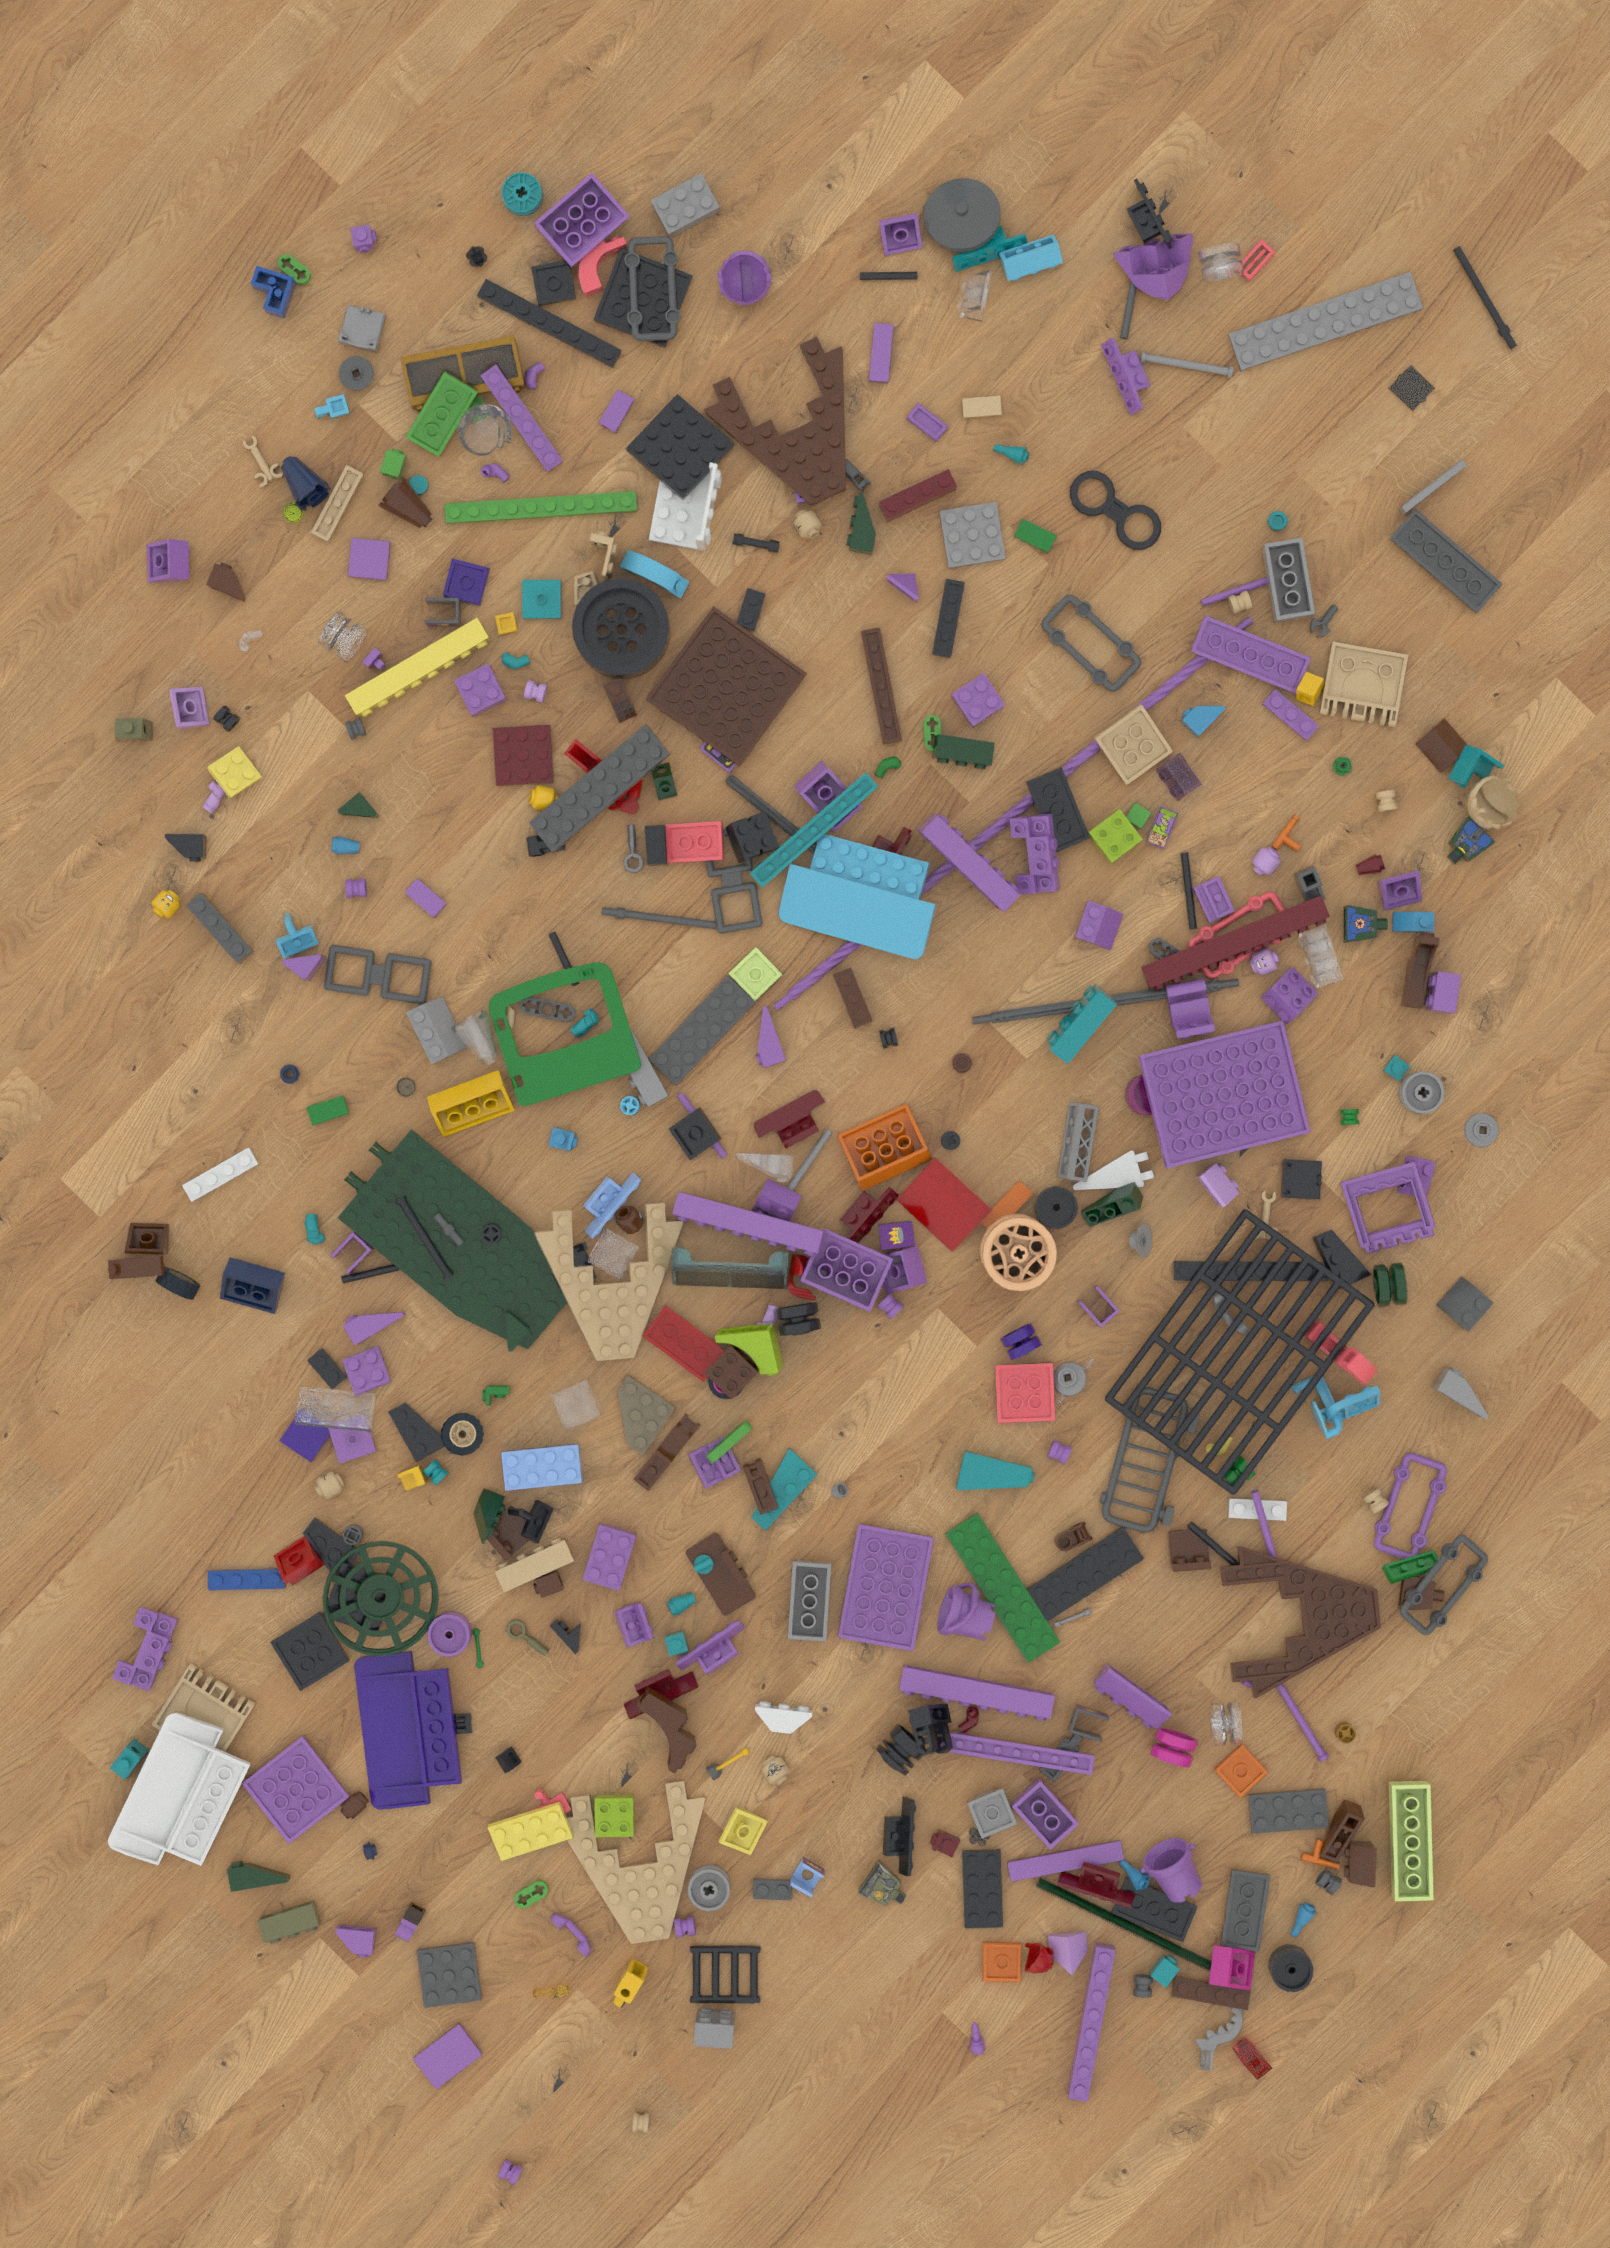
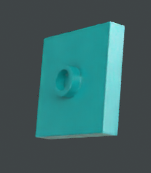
M522 580V618L561 619V580Z

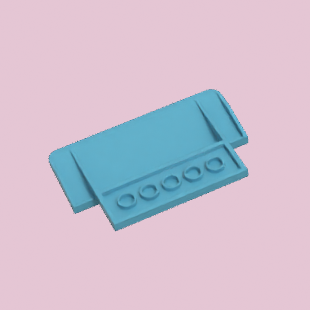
M824 834L818 839L810 869L793 864L789 865L779 908V917L783 922L907 958L919 959L924 954L936 909L935 904L920 900L930 863Z

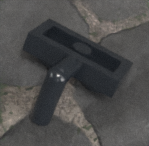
M535 1500L530 1513L520 1508H509L508 1514L524 1518L526 1522L520 1535L533 1543L539 1544L554 1509L540 1500Z

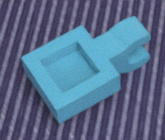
M344 394L325 399L327 405L314 408L317 418L330 414L331 419L350 414Z

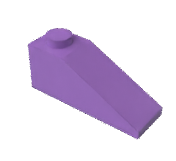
M764 1006L762 1011L758 1043L759 1054H756L759 1065L763 1064L764 1068L786 1061L767 1006Z
M405 1312L360 1315L358 1317L354 1314L345 1320L347 1324L343 1325L353 1344L357 1345L406 1314Z

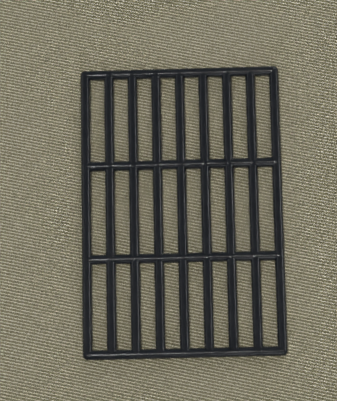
M1244 1209L1107 1393L1105 1401L1227 1492L1235 1495L1374 1308L1375 1303L1249 1210ZM1245 1219H1248L1255 1224V1227L1216 1280H1212L1206 1275V1272ZM1261 1230H1263L1271 1238L1231 1292H1229L1221 1284ZM1278 1241L1287 1249L1245 1304L1237 1298V1295ZM1293 1253L1303 1260L1263 1314L1260 1315L1252 1309L1290 1256ZM1311 1265L1318 1272L1279 1325L1275 1326L1268 1321L1269 1317L1306 1267ZM1326 1276L1334 1283L1293 1338L1283 1331L1322 1278ZM1201 1280L1210 1288L1168 1343L1160 1337L1161 1333ZM1341 1287L1349 1293L1348 1297L1308 1350L1299 1342ZM1216 1292L1219 1293L1225 1300L1186 1353L1183 1354L1175 1348L1213 1295ZM1354 1300H1359L1365 1307L1326 1360L1323 1361L1315 1353ZM1234 1304L1241 1311L1202 1364L1198 1365L1191 1360L1192 1356L1229 1306ZM1249 1315L1257 1322L1218 1375L1214 1377L1206 1370L1245 1317ZM1264 1326L1272 1332L1271 1336L1232 1389L1229 1388L1222 1381ZM1280 1338L1288 1344L1248 1400L1244 1399L1238 1392L1277 1339ZM1157 1343L1164 1350L1126 1402L1121 1404L1114 1397L1152 1345ZM1295 1349L1304 1357L1262 1412L1254 1406V1403ZM1172 1354L1180 1361L1139 1416L1129 1409L1168 1356ZM1309 1361L1313 1362L1320 1368L1281 1421L1277 1423L1269 1417ZM1187 1365L1195 1371L1194 1375L1155 1428L1152 1427L1145 1420ZM1203 1377L1211 1383L1171 1439L1167 1438L1161 1431L1200 1378ZM1218 1388L1226 1394V1397L1185 1451L1176 1443ZM1232 1400H1234L1242 1408L1203 1461H1198L1192 1456ZM1249 1411L1258 1419L1216 1474L1208 1468L1209 1464ZM1264 1423L1273 1429L1272 1433L1232 1486L1223 1478Z

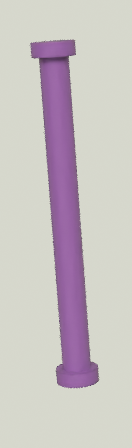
M1283 1684L1277 1686L1276 1688L1317 1753V1759L1319 1762L1324 1761L1329 1757L1328 1753L1324 1752Z

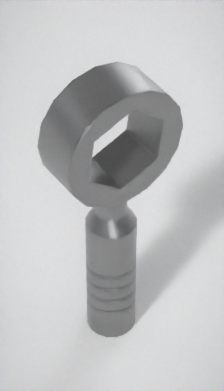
M627 825L628 844L631 854L627 855L624 859V866L627 871L636 873L642 869L643 860L638 854H635V825ZM632 857L639 859L640 865L636 869L628 867L627 861Z

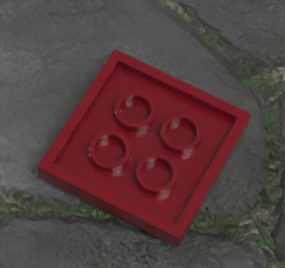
M551 725L493 728L496 786L554 783Z

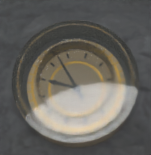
M402 1078L397 1082L396 1089L401 1096L409 1097L415 1093L416 1084L410 1078Z

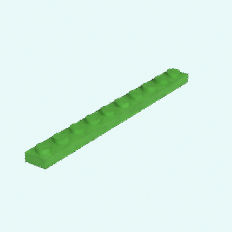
M636 491L445 504L446 524L637 512Z

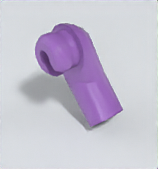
M541 361L526 371L524 383L529 389L537 387L536 375L545 370Z

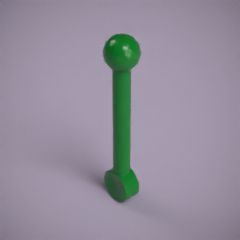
M475 1628L473 1634L475 1635L478 1660L476 1667L482 1668L484 1662L481 1661L480 1630Z

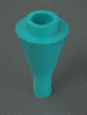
M994 445L993 451L1005 454V456L1019 465H1022L1023 462L1026 463L1029 458L1027 447Z

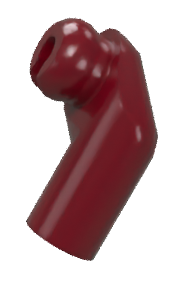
M968 1707L966 1710V1721L958 1725L963 1734L978 1724L979 1711L976 1707Z

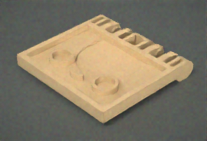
M1332 642L1319 714L1327 715L1330 701H1332L1330 716L1335 717L1337 703L1341 702L1344 703L1341 714L1342 718H1347L1349 704H1352L1350 720L1364 722L1366 710L1369 707L1368 723L1374 721L1375 709H1381L1380 725L1385 724L1387 711H1390L1387 726L1395 727L1408 655Z
M190 1663L152 1726L160 1730L169 1714L180 1713L221 1727L223 1732L215 1748L226 1752L256 1703L249 1699L243 1710L239 1711L246 1700V1697L242 1696L235 1708L229 1705V1702L236 1695V1691L232 1689L226 1700L223 1701L222 1697L229 1686L217 1680L210 1692L207 1691L214 1677L210 1675L203 1687L199 1686L196 1683L202 1677L204 1671L200 1669L191 1681L190 1678L196 1671L197 1666Z

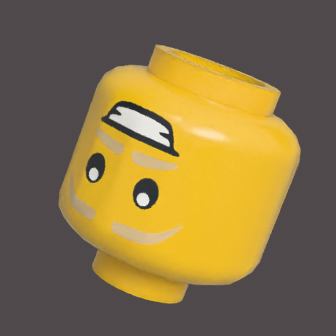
M162 890L151 902L154 908L152 912L159 918H162V916L170 918L180 908V898L171 890Z

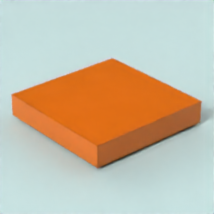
M1242 1743L1214 1768V1771L1239 1798L1244 1796L1268 1773Z
M983 1942L982 1981L1021 1982L1022 1943Z

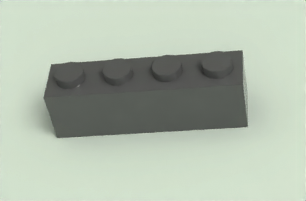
M199 893L186 905L236 963L241 964L254 952L250 945L203 893Z

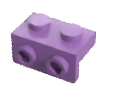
M1407 1155L1404 1164L1416 1161L1427 1196L1436 1162ZM1411 1182L1398 1186V1193L1415 1197Z
M633 1603L614 1611L626 1647L653 1639V1630L647 1622V1612L641 1603Z

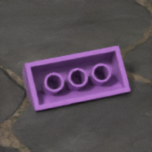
M1108 1663L1105 1664L1093 1681L1097 1691L1103 1695L1105 1693L1109 1694L1112 1697L1110 1699L1118 1706L1122 1704L1127 1707L1126 1712L1133 1717L1138 1715L1143 1719L1142 1723L1150 1729L1152 1726L1158 1729L1172 1715L1167 1706Z

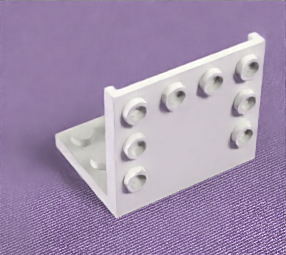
M709 464L710 473L684 500L679 498L661 481L659 482L649 541L706 551V545H710L711 540L710 524L713 517L717 488L720 489L722 481L721 470H718L717 464Z

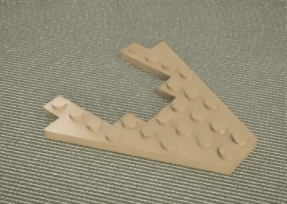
M664 1202L644 1204L647 1260L628 1262L629 1281L594 1284L592 1265L574 1266L572 1212L570 1209L551 1211L552 1230L534 1231L541 1250L596 1361L635 1357L683 1225L682 1220L666 1221Z
M685 1780L665 1782L673 1840L655 1842L657 1861L620 1867L617 1848L598 1851L590 1794L572 1796L570 1798L573 1816L566 1818L573 1832V1838L567 1841L631 1944L669 1939L705 1803V1796L687 1799Z

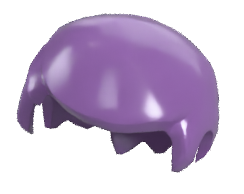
M752 251L733 253L728 260H724L722 268L717 272L721 294L727 297L730 302H736L739 305L747 306L760 301L768 293L772 282L771 271L765 259Z

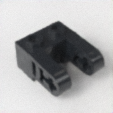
M948 1704L925 1705L908 1710L910 1715L909 1721L912 1725L918 1751L923 1755H931L935 1752L938 1754L950 1752L952 1740L948 1723H952ZM944 1742L945 1746L940 1747V1744ZM929 1743L930 1747L926 1749L925 1745Z

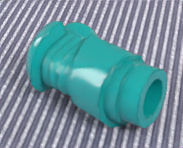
M587 1009L584 1012L586 1017H583L570 1028L575 1038L581 1035L584 1036L593 1025L598 1024V1014L593 1009Z
M306 1214L304 1222L308 1237L306 1240L313 1245L323 1243L325 1236L323 1233H318L317 1214Z

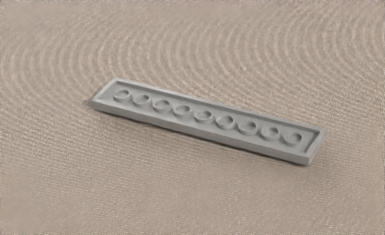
M1409 272L1232 332L1228 336L1241 372L1423 309L1412 274Z

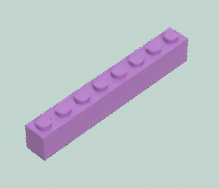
M678 1192L672 1213L678 1215V1220L686 1222L689 1219L696 1220L695 1224L704 1227L707 1224L714 1225L713 1229L724 1232L725 1229L732 1230L731 1234L741 1237L744 1233L750 1235L749 1239L759 1242L761 1238L768 1240L767 1244L778 1247L779 1243L784 1244L786 1249L796 1252L799 1248L805 1250L804 1254L814 1257L816 1253L822 1254L827 1231L683 1192Z
M904 1664L899 1684V1690H903V1694L914 1695V1693H919L921 1697L932 1699L933 1696L940 1697V1701L951 1703L952 1700H955L964 1706L976 1704L978 1708L989 1710V1707L997 1708V1712L1000 1713L1012 1711L1016 1712L1015 1715L1027 1717L1028 1714L1035 1716L1034 1719L1046 1721V1718L1051 1719L1055 1699L1054 1693Z
M1098 1942L1094 1944L1067 2091L1069 2099L1088 2102L1115 1956L1114 1945Z

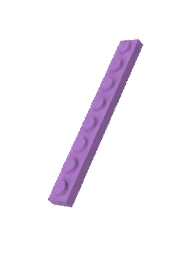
M950 1732L952 1740L951 1753L1092 1775L1095 1757L1093 1754ZM942 1742L940 1744V1747L945 1746V1743Z

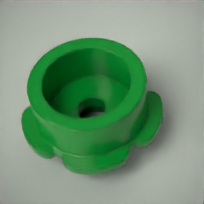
M1338 757L1333 764L1334 771L1341 776L1350 773L1352 770L1350 759Z

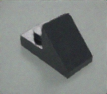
M555 1619L550 1624V1627L574 1654L578 1653L581 1623L569 1633L568 1625L563 1620Z

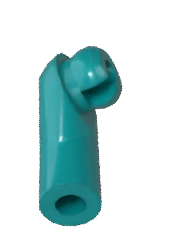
M508 652L501 656L502 663L514 670L531 663L527 654L518 659L511 656Z

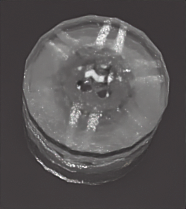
M339 611L324 627L318 644L321 647L327 645L326 650L329 652L337 646L335 656L347 663L363 644L368 634V629L358 622L349 627L352 619L349 616L345 618V613Z

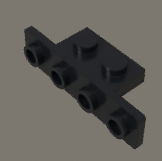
M1135 179V185L1143 200L1126 209L1143 243L1162 235L1168 249H1171L1172 245L1170 242L1173 238L1169 230L1164 231L1162 226L1165 223L1160 214L1156 215L1154 210L1157 208L1152 198L1148 200L1146 194L1149 192L1144 182L1140 184L1138 179Z
M903 1797L902 1815L884 1817L883 1855L899 1856V1873L908 1877L911 1876L913 1869L912 1851L914 1850L913 1832L915 1830L914 1813L916 1805L914 1799Z

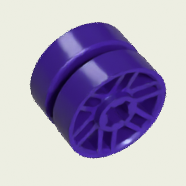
M1032 1323L1026 1324L1000 1338L1004 1347L1013 1345L1007 1351L1011 1360L1017 1359L1042 1345L1038 1336L1030 1338L1036 1332Z

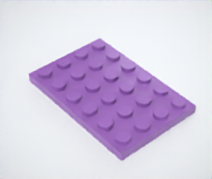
M858 1524L838 1638L914 1651L934 1537Z

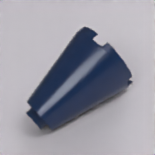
M289 456L283 460L282 471L296 506L300 510L305 511L307 510L306 507L310 505L314 508L329 495L327 490L331 488L326 481L297 457Z

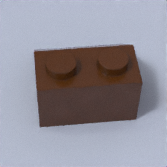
M1350 1841L1344 1851L1345 1858H1347V1865H1344V1877H1347L1349 1883L1375 1887L1376 1847L1371 1841Z

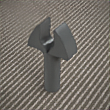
M1332 605L1321 620L1317 621L1314 618L1311 622L1310 633L1314 631L1315 627L1322 625V631L1316 638L1327 635L1331 631L1327 628V624L1338 611V607Z

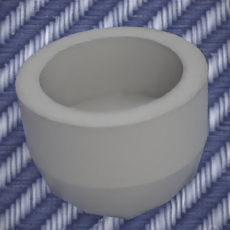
M839 1482L832 1487L831 1494L836 1499H842L848 1495V1488L844 1483Z

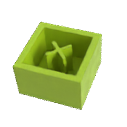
M1120 809L1088 833L1110 864L1143 840Z
M634 1794L596 1795L595 1837H634Z

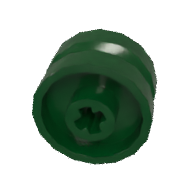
M1401 1262L1391 1263L1389 1272L1384 1264L1374 1265L1373 1287L1378 1307L1389 1306L1391 1298L1395 1305H1406L1407 1283L1404 1267Z

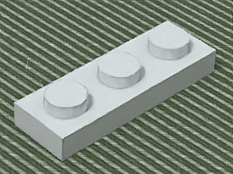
M1229 1498L1228 1518L1258 1519L1253 1499ZM1261 1500L1267 1520L1286 1521L1287 1501Z

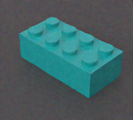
M1096 983L1093 986L1090 985L1083 994L1085 996L1082 1000L1075 1002L1071 1008L1073 1011L1069 1016L1065 1015L1059 1022L1060 1027L1056 1031L1053 1030L1047 1037V1045L1050 1051L1067 1064H1069L1117 1005L1114 998Z

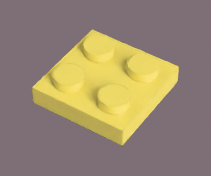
M239 746L207 767L229 799L262 777Z

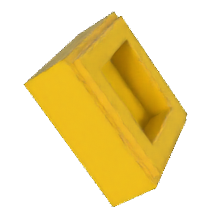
M514 612L495 616L499 635L518 632Z

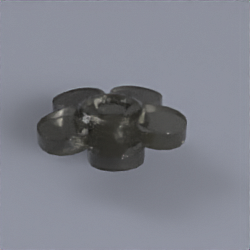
M970 1828L969 1835H971L969 1841L971 1844H976L978 1841L979 1846H984L986 1844L985 1839L990 1838V1836L981 1838L976 1828Z

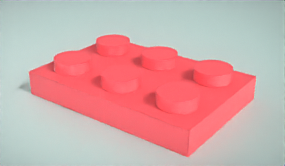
M723 822L666 824L667 863L724 860Z

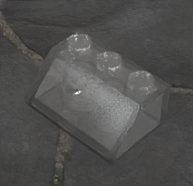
M1326 925L1300 933L1298 943L1301 949L1304 948L1306 954L1304 961L1306 966L1311 969L1310 980L1312 985L1320 988L1344 980Z

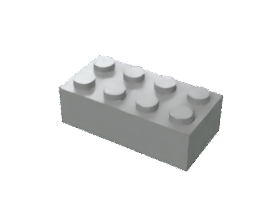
M1303 538L1264 544L1262 546V553L1274 623L1312 617L1315 614Z
M793 1559L788 1639L826 1641L831 1562Z

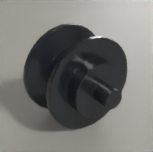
M472 246L466 254L467 259L470 260V265L473 267H481L487 260V255L481 246Z

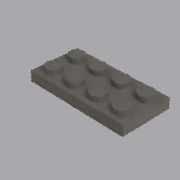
M1325 1788L1248 1794L1252 1834L1329 1828Z
M1231 1869L1221 1946L1259 1952L1270 1874Z

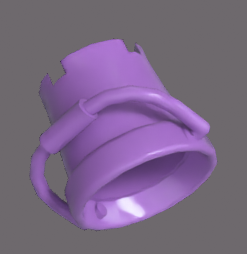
M966 1582L958 1586L952 1585L946 1592L940 1608L937 1631L942 1635L955 1634L984 1641L987 1637H984L983 1634L984 1632L990 1633L995 1617V1612L991 1611V1607L996 1606L994 1603L980 1599L979 1591L973 1583ZM970 1587L972 1589L971 1595L965 1593L962 1589Z
M1169 1838L1159 1842L1147 1852L1143 1860V1868H1141L1140 1872H1147V1874L1149 1873L1151 1877L1155 1878L1170 1901L1175 1903L1184 1902L1185 1896L1190 1895L1191 1898L1194 1897L1202 1887L1200 1876L1192 1860V1849L1196 1848V1844L1189 1845L1186 1840L1181 1838Z

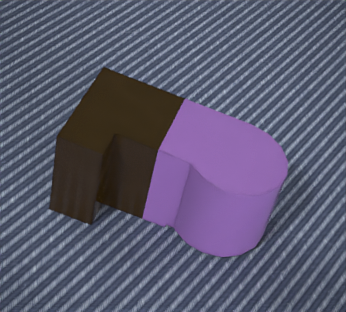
M411 1902L395 1936L409 1942L426 1910Z

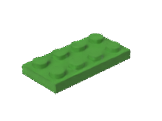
M444 371L407 432L406 438L439 457L478 393V390Z

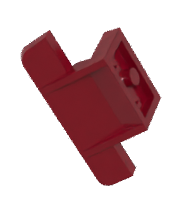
M813 1090L757 1120L754 1123V1129L758 1138L776 1130L785 1149L813 1135L819 1129L809 1111L825 1103L824 1099L818 1091Z

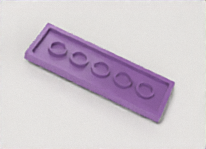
M1206 615L1202 619L1190 650L1194 654L1295 694L1311 657Z

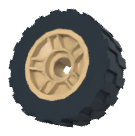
M469 1413L454 1414L443 1423L440 1436L442 1444L452 1454H471L480 1447L483 1441V1426L475 1416ZM461 1430L466 1432L464 1438L459 1437Z

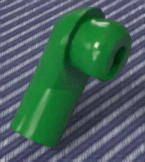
M895 756L883 759L874 775L883 778L887 769H899L902 764L901 760Z

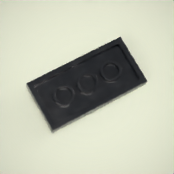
M1062 767L1026 781L1038 815L1052 814L1054 837L1057 839L1056 852L1090 838Z
M962 1850L965 1928L1003 1927L1001 1850Z
M1125 1877L1121 1890L1136 1894L1133 1904L1129 1908L1115 1903L1111 1911L1112 1914L1184 1942L1197 1910V1905L1188 1901L1172 1902L1168 1899L1165 1892L1151 1886H1147L1143 1890H1136L1130 1878Z

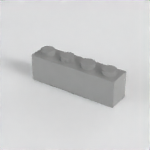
M631 1029L641 1060V1068L636 1072L630 1073L631 1078H629L632 1087L634 1089L638 1088L641 1093L638 1097L643 1106L647 1104L650 1107L669 1095Z

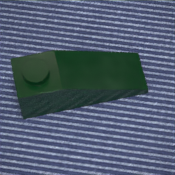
M232 1862V1865L227 1869L231 1892L286 1883L290 1880L289 1874L249 1862Z

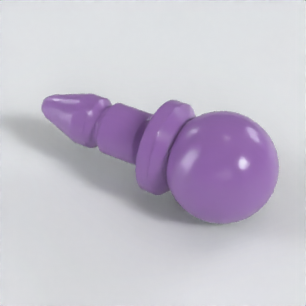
M973 2022L970 2050L974 2055H981L985 2051V2044L983 2043V2037L980 2036L977 2023Z

